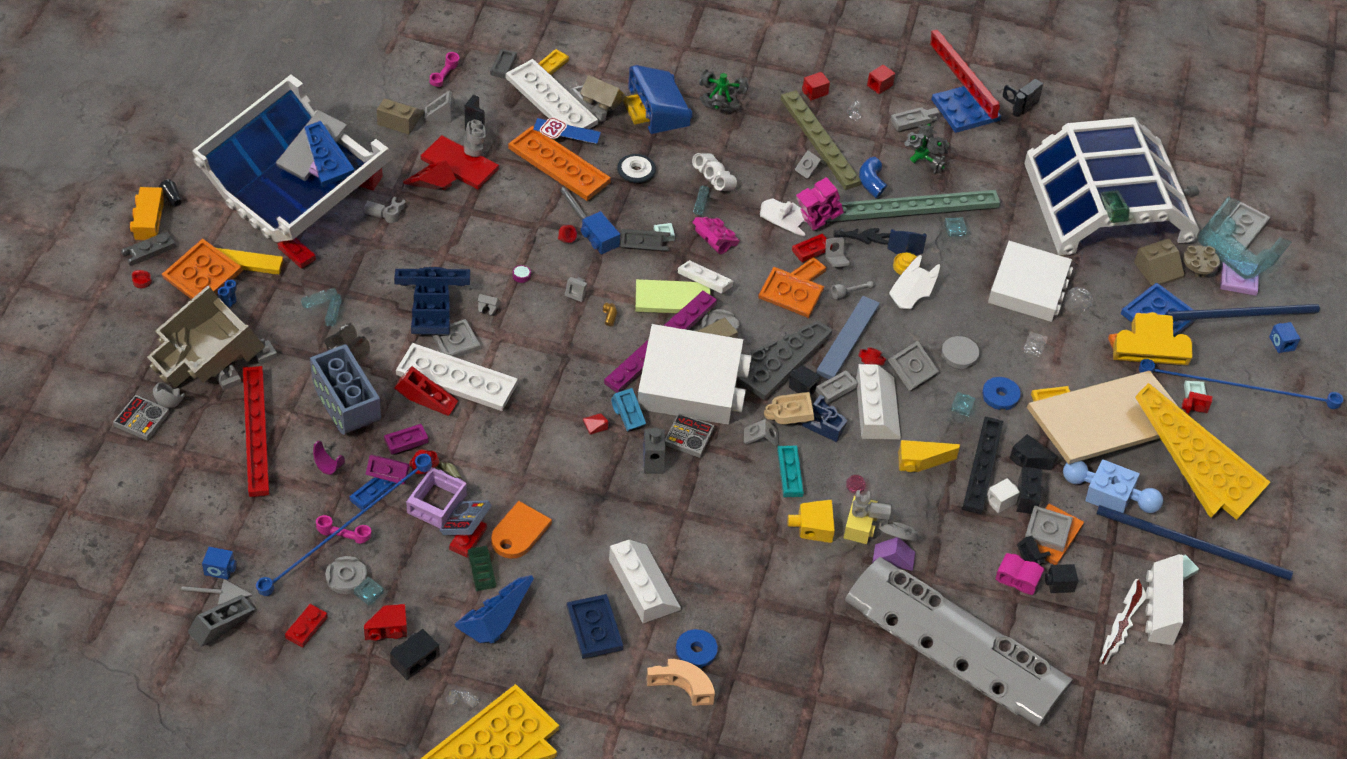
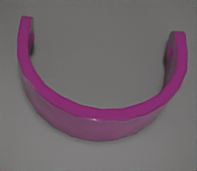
M319 440L315 442L313 448L314 460L317 467L323 473L330 475L344 465V456L339 455L336 461H334L325 451L322 442Z

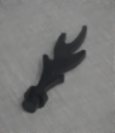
M870 228L860 234H857L859 229L844 232V229L834 230L833 236L837 238H853L866 244L872 241L888 245L889 240L882 238H889L890 233L876 234L879 232V228Z

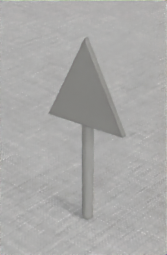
M225 579L223 580L221 590L181 587L183 591L220 594L218 605L240 595H243L244 598L252 596L249 592Z

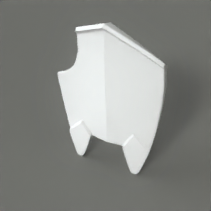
M774 198L762 202L760 217L805 237L806 234L799 228L803 222H806L802 217L799 206L791 202L782 203Z
M919 255L907 267L889 292L899 308L912 309L919 299L930 296L939 274L940 264L928 272L919 267L922 256Z

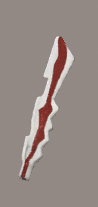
M1135 579L1123 602L1127 604L1123 613L1117 614L1112 626L1111 636L1108 635L1106 638L1103 654L1099 660L1104 665L1108 663L1112 655L1118 652L1119 646L1124 644V638L1128 636L1127 630L1133 626L1130 618L1146 599V593L1138 579Z

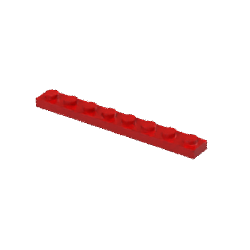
M938 30L931 31L930 45L988 116L991 119L998 118V111L1000 109L998 100L992 96L991 92L987 90L983 82L977 78Z
M263 366L243 367L249 497L269 495Z

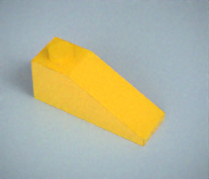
M901 440L898 451L899 471L920 472L957 459L960 444Z

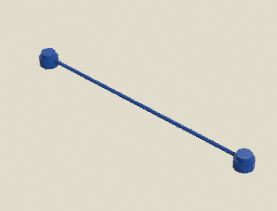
M1143 359L1139 365L1140 373L1146 371L1153 373L1155 371L1325 401L1330 409L1339 408L1343 402V396L1337 392H1331L1327 399L1155 369V363L1150 359Z
M428 454L418 455L415 459L417 467L415 470L273 581L268 577L260 578L256 583L258 593L263 596L271 595L274 591V583L418 470L421 472L429 471L432 467L431 457Z

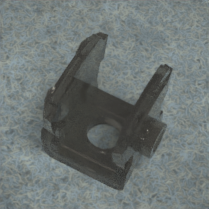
M352 323L345 324L336 334L324 340L327 351L346 344L356 361L359 362L370 353L368 340L364 336L357 337L356 329Z

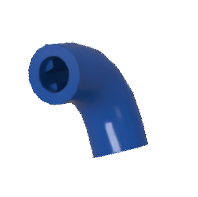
M870 157L860 167L859 178L863 187L873 197L878 198L886 189L887 184L877 176L882 170L881 161L876 157Z

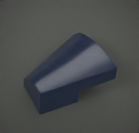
M819 395L812 406L814 420L804 422L802 426L837 442L847 424V419L839 414L833 405L829 407L824 402L825 397Z

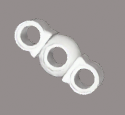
M697 153L693 156L692 163L694 168L699 169V172L704 174L706 180L711 182L716 190L732 191L736 188L737 180L735 176L730 175L729 171H725L723 164L718 162L713 154Z

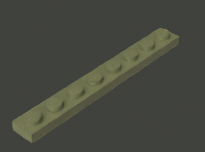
M795 90L782 94L781 101L822 159L827 163V166L844 190L860 186V178L799 93Z

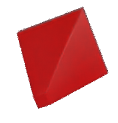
M601 413L583 418L589 434L608 430V420Z

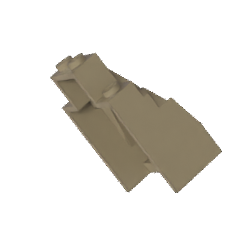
M207 286L155 331L160 336L157 340L161 345L148 355L147 358L152 362L149 366L157 374L159 372L162 373L159 377L166 384L171 383L176 388L190 375L194 379L199 378L204 383L211 376L215 377L234 361L244 358L248 362L265 346L247 324L245 325L218 298L213 290Z

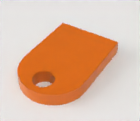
M518 501L492 532L491 539L494 551L498 555L510 559L524 556L551 526L552 519ZM509 544L511 545V547L509 549H503L501 545Z

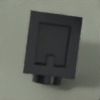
M1032 535L1025 537L1016 544L1025 561L1036 562L1042 565L1046 563L1045 559L1051 556L1050 551L1040 554L1038 545Z

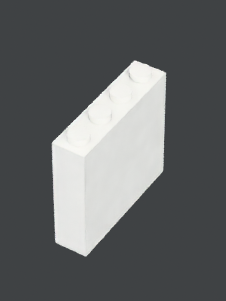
M1009 241L991 289L988 303L1052 322L1054 315L1058 316L1061 305H1058V302L1062 303L1065 295L1062 289L1066 290L1069 280L1066 277L1070 278L1073 267H1070L1072 259Z

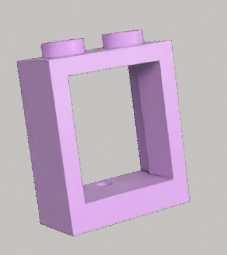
M431 467L406 501L407 513L441 528L458 503L466 497L467 485L463 480L454 478L442 470ZM433 485L455 494L444 510L422 501Z

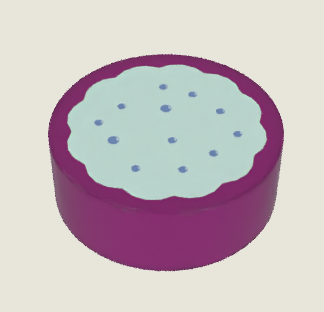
M524 265L516 266L513 269L512 277L516 282L525 283L531 278V270Z

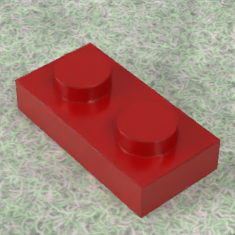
M823 233L793 245L792 252L801 262L807 261L826 252L827 238Z
M297 238L277 243L278 249L301 269L316 260L315 254Z
M481 521L472 535H456L449 545V550L468 558L487 530V523Z
M309 604L285 633V638L303 648L328 618L327 613Z

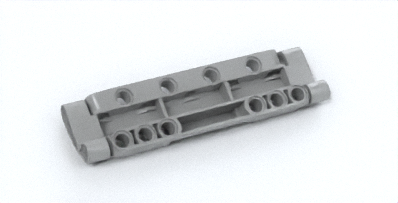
M882 557L876 559L865 570L846 596L845 602L861 611L869 620L1018 716L1021 715L1038 727L1043 724L1060 696L1068 691L1073 682L1072 678L1051 666L1045 659L1012 638L996 631L943 597L938 591L908 572L897 568ZM899 577L906 578V582L904 584H896V581ZM916 588H923L921 595H913V591ZM935 598L941 600L940 605L937 607L930 605L931 601ZM892 617L898 618V623L894 626L888 625V621ZM925 640L933 641V645L930 648H923ZM1003 643H1009L1011 648L1009 651L1003 652L1000 650V646ZM1021 654L1029 656L1026 663L1018 662V657ZM966 662L969 664V667L966 671H959L958 665ZM1043 665L1047 668L1045 674L1039 675L1035 672L1036 668ZM997 685L1004 687V692L1000 695L993 693V689Z

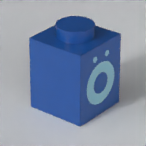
M1291 322L1274 325L1269 336L1278 353L1295 351L1300 341V337Z
M208 547L202 562L204 575L227 580L231 572L235 571L237 561L234 560L233 551Z

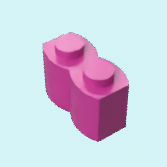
M1006 553L995 579L1002 584L1015 587L1023 593L1034 595L1042 578L1044 568L1036 562L1023 560L1019 555Z

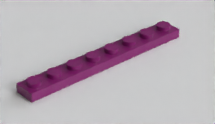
M702 290L664 326L689 330L717 305V299ZM649 339L604 379L606 386L616 393L621 392L642 373Z

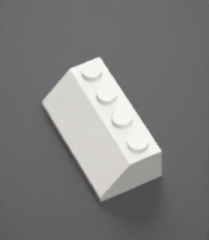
M859 364L856 381L858 382L857 395L862 439L900 440L894 377L879 365Z
M626 540L610 546L609 561L642 623L681 610L647 545Z
M1180 554L1154 562L1152 569L1147 571L1146 582H1149V587L1146 590V599H1149V604L1146 606V616H1149V621L1147 620L1145 632L1148 633L1149 642L1173 645L1183 624V555Z

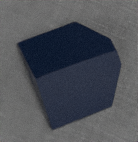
M891 229L887 249L897 255L900 253H911L915 256L923 254L927 234L923 233L922 235L916 232L895 231V229Z

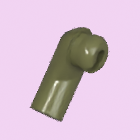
M439 462L435 468L462 480L458 470L451 463Z

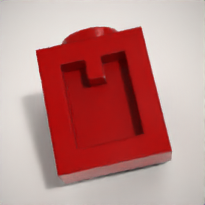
M1190 391L1188 397L1183 399L1181 409H1184V412L1188 415L1190 410L1208 413L1213 396Z

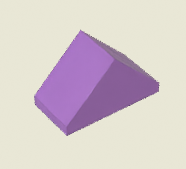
M896 537L875 544L872 563L879 557H882L897 568L912 571L915 551L900 538Z

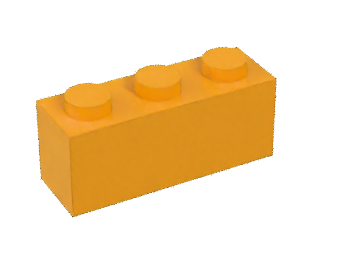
M140 187L139 194L135 196L136 208H133L134 221L130 222V231L134 233L135 240H146L159 233L164 196L162 188Z

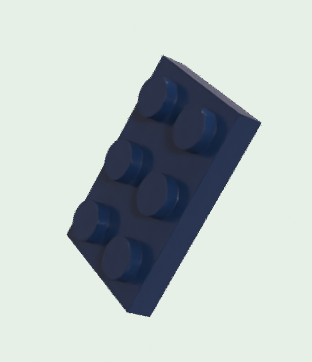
M607 594L567 602V611L582 659L623 650V643Z

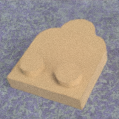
M810 393L775 397L772 400V404L767 405L765 408V418L775 420L779 424L813 421L814 413Z

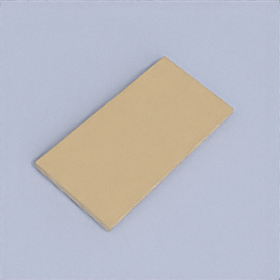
M1146 371L1028 403L1027 409L1066 462L1071 464L1160 438L1135 398L1148 383L1176 406L1178 405L1151 371Z

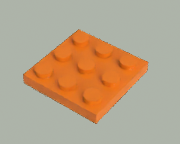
M201 239L163 272L162 276L190 299H193L207 286L215 294H218V289L224 287L227 280H233L243 270L240 265L206 240Z

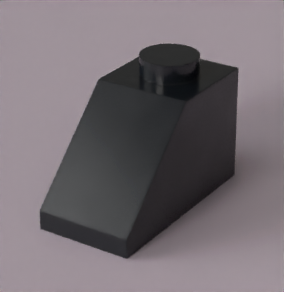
M1028 434L1012 447L1010 459L1016 465L1042 470L1054 469L1058 457Z

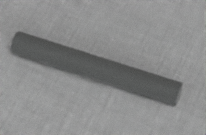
M562 187L560 192L582 221L587 215L566 187Z

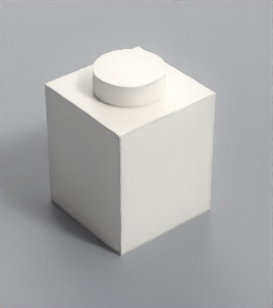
M1007 478L989 488L986 501L997 513H1000L1017 503L1020 492L1017 486L1012 484Z

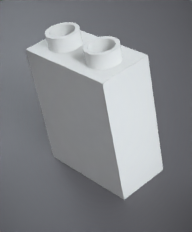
M652 324L638 391L640 409L675 416L680 413L698 420L729 425L731 411L742 412L745 389L735 388L737 377L748 378L751 355L741 354L743 339Z

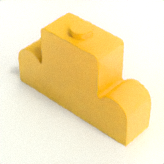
M1154 312L1147 314L1136 313L1132 321V332L1122 330L1117 334L1113 344V360L1141 362L1143 359H1150L1154 363L1188 365L1192 359V341L1184 334L1173 337L1172 316L1158 315Z

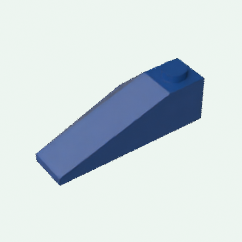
M533 576L517 578L498 592L500 595L485 600L483 602L484 607L477 611L472 609L454 624L455 627L479 643H493L499 640L500 634L507 629L534 579Z

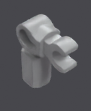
M396 197L392 198L391 205L388 207L367 201L364 207V214L381 219L384 217L386 222L395 223L398 221L401 210L405 208V200H402L401 203H396Z
M860 490L856 491L855 500L852 504L853 516L862 518L869 515L872 518L889 520L891 505L875 502L868 504L871 501V492L868 491L867 495H860Z

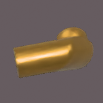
M606 302L603 305V312L607 313L604 324L612 327L617 316V309L615 304Z

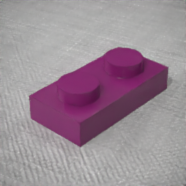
M422 424L384 435L385 443L391 455L429 443Z
M371 454L365 475L398 483L408 475L410 464Z

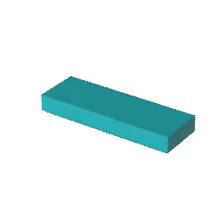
M797 445L778 446L777 453L783 497H803L804 491Z

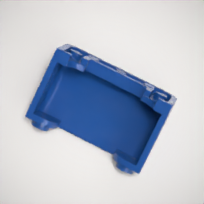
M639 65L630 66L628 89L631 94L638 93L646 109V118L650 119V126H648L650 134L690 126L692 111L687 107L675 83L674 75L665 70Z

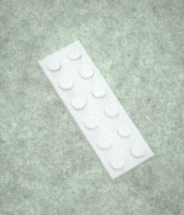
M533 59L506 73V79L548 118L554 117L565 122L567 125L590 129L598 124V119Z
M414 343L411 344L396 369V375L402 377L413 366L446 392L503 411L518 384L517 378Z

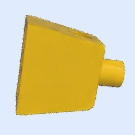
M832 500L800 504L798 515H788V527H799V534L802 539L832 543L834 536Z

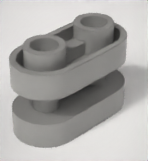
M474 119L469 121L466 127L463 141L464 152L473 157L481 156L486 134L485 126L481 121Z

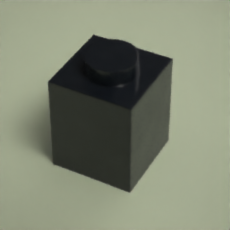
M801 365L797 370L794 369L790 373L789 388L796 393L809 392L811 396L816 391V386L819 385L820 376L804 365Z
M1075 564L1050 565L1048 573L1045 574V583L1049 585L1050 593L1075 592L1078 584Z

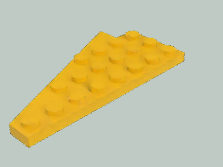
M1148 383L1136 395V400L1209 517L1212 518L1220 508H1223L1237 520L1269 485L1270 481L1151 384Z
M515 684L421 759H553L557 757V751L546 740L559 730V724Z

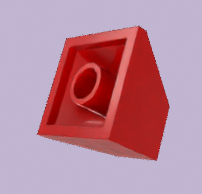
M444 160L428 165L404 180L403 183L410 186L429 189L442 188L445 190L452 186L451 182L456 180V177L448 162Z

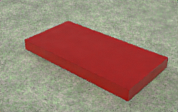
M443 135L421 154V160L428 164L446 160L458 180L477 190L499 170L498 164L483 156L473 157L467 155L464 152V146Z

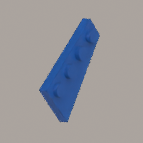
M321 121L304 127L322 187L349 177L355 172V169Z

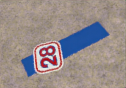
M554 117L548 120L537 118L533 129L553 139L563 136L597 144L601 133L567 125L565 122Z

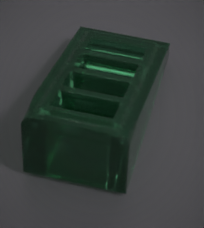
M1118 190L1101 192V198L1111 223L1127 222L1130 209Z
M488 546L468 549V561L476 591L496 588ZM490 578V580L479 582L480 579Z

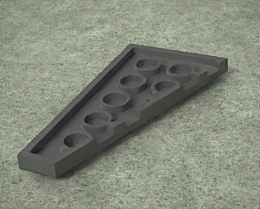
M817 320L800 328L799 332L783 336L782 340L772 341L751 351L749 354L751 355L748 378L737 377V383L763 400H766L789 377L794 369H797L832 335L833 330Z

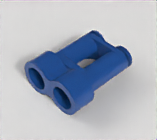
M227 280L225 286L218 289L219 299L229 309L237 302L235 293L237 287L234 280Z

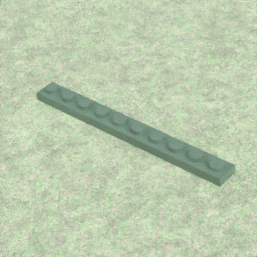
M996 190L842 202L844 213L833 220L831 218L827 219V222L998 208L1000 201Z

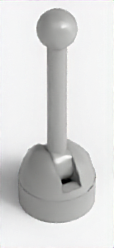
M868 281L867 284L848 288L844 285L836 284L832 285L831 293L834 299H841L845 297L847 291L865 287L872 288L874 283Z

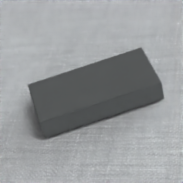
M500 49L490 70V75L506 79V73L511 70L517 58V52Z

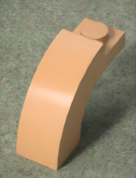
M668 659L667 667L654 666L647 668V686L675 685L681 687L689 694L692 706L713 705L715 696L713 685L708 676L697 666L682 660Z

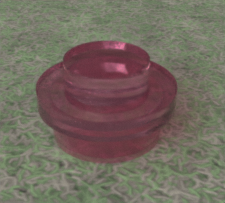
M852 475L847 479L846 488L851 493L856 494L857 490H860L861 493L865 490L866 483L862 476Z

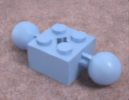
M1102 459L1096 473L1088 471V467L1083 461L1071 464L1066 463L1063 468L1064 478L1069 483L1080 484L1084 481L1090 483L1085 501L1091 504L1101 505L1122 513L1125 512L1130 499L1137 501L1140 509L1146 513H1155L1163 505V496L1158 490L1154 488H1146L1142 491L1136 489L1140 473Z

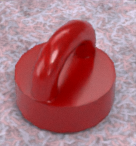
M563 225L559 229L558 240L564 243H571L577 238V231L574 226Z
M145 270L132 272L133 285L137 288L148 287L152 282L150 273Z

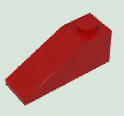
M413 366L402 375L394 387L396 391L408 400L447 416L450 415L458 402L457 399Z

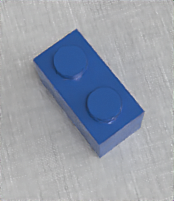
M601 211L582 219V235L585 238L587 237L592 247L597 249L601 255L620 247V233Z

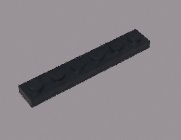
M984 417L962 510L982 514L1004 422L1002 420Z

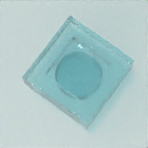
M963 217L945 218L944 224L948 236L966 235L967 230Z
M957 392L951 410L969 416L976 398Z
M367 577L354 589V594L368 606L384 593L383 588L370 577Z

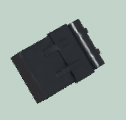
M1034 79L1019 89V91L1009 85L1004 87L1003 98L1014 105L1012 109L1014 116L1024 115L1030 111L1033 105L1039 102L1044 83ZM1008 90L1014 94L1013 99L1008 97Z

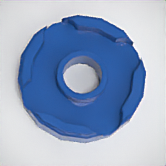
M993 377L987 380L982 390L984 401L990 407L998 410L1001 408L1009 410L1015 407L1019 402L1021 393L1019 386L1014 381L1005 377ZM997 392H1003L1005 396L998 395Z
M693 629L680 635L676 643L675 652L679 660L689 662L698 668H703V666H709L715 660L718 645L710 633L704 630ZM699 646L702 651L694 652L691 648Z

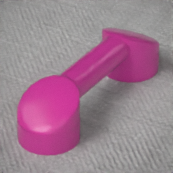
M455 52L447 53L445 67L440 73H432L429 83L435 87H442L443 79L449 71L458 66L459 55Z
M327 515L319 516L316 519V528L323 535H331L339 529V527L333 526L332 518ZM360 525L356 527L355 531L343 529L336 535L353 539L356 543L361 544L371 538V528L367 525Z

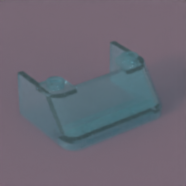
M1228 196L1201 230L1198 240L1202 246H1212L1219 259L1242 278L1253 279L1273 266L1292 242L1279 237L1271 249L1262 250L1258 256L1253 254L1231 236L1235 232L1237 225L1230 215L1240 201Z

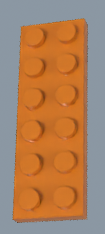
M533 126L508 143V149L586 201L611 183V177L552 138L542 134L540 131L533 130Z

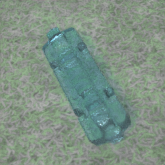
M702 185L699 188L694 206L695 215H702L709 193L707 186Z
M335 288L327 289V292L324 290L310 295L311 297H303L301 303L304 308L312 307V304L315 306L329 301L328 299H336L338 297Z
M335 293L331 295V301L325 317V324L327 326L335 325L340 308L339 305L342 301L341 295Z

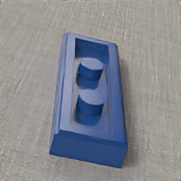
M374 477L349 496L350 501L360 510H364L397 483Z

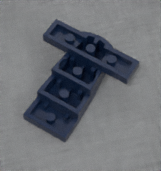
M441 267L395 269V285H416L412 308L411 334H449L450 308L448 285H470V269H446Z

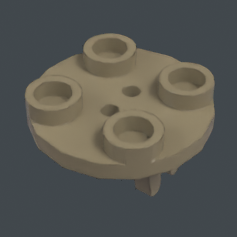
M1191 245L1188 246L1184 253V263L1191 271L1195 272L1196 278L1200 274L1203 278L1206 277L1207 274L1215 272L1220 265V259L1212 246Z

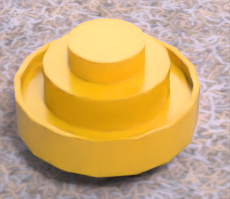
M911 253L898 254L894 258V270L902 275L917 256Z

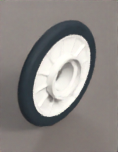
M630 154L618 162L617 170L623 179L633 183H641L650 180L654 176L656 166L645 155ZM635 166H637V167H640L641 169H640V170H634V169H632V168L635 167Z

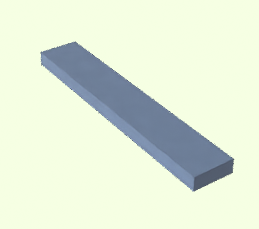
M862 296L816 372L817 375L831 379L839 373L877 311L879 302Z

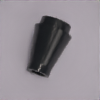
M170 179L160 183L159 188H162L163 196L174 207L179 206L182 203V199L176 183Z

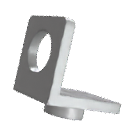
M807 150L796 166L795 171L809 179L820 162L824 165L827 163Z
M842 237L826 239L825 259L832 267L850 265V262L844 256V239ZM832 243H839L837 251L833 252L830 250Z
M766 419L744 428L745 444L765 437L774 446L778 445V430ZM769 429L773 432L774 438L770 435Z

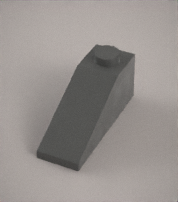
M240 595L197 615L188 633L202 647L221 637L252 614L255 608L243 595Z

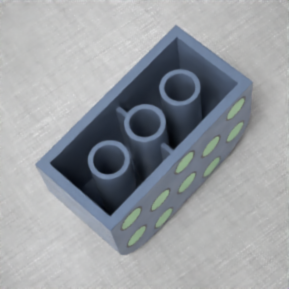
M346 344L310 357L312 380L316 392L341 434L344 435L381 419L380 398Z

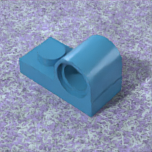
M633 388L613 395L611 399L613 409L617 415H621L627 431L646 425Z

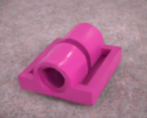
M696 217L692 222L696 226L695 231L718 254H724L731 246H737L740 242L735 236L736 234L732 230L727 229L724 226V222L719 218Z

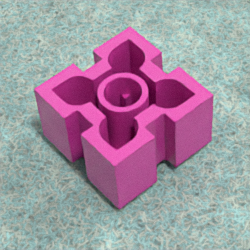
M827 177L815 183L813 189L807 188L796 195L798 203L802 207L800 208L802 217L813 231L826 224L825 220L829 218L833 220L844 213L842 204L839 201L838 190Z

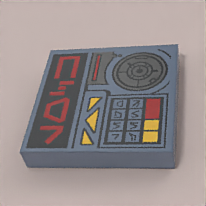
M488 500L460 501L440 528V532L443 535H472L492 505Z

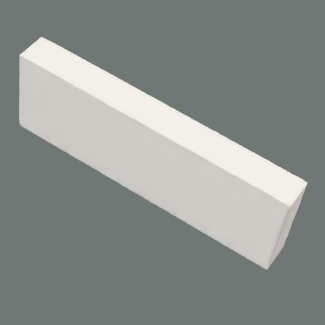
M690 260L678 267L679 274L721 294L733 286V280Z

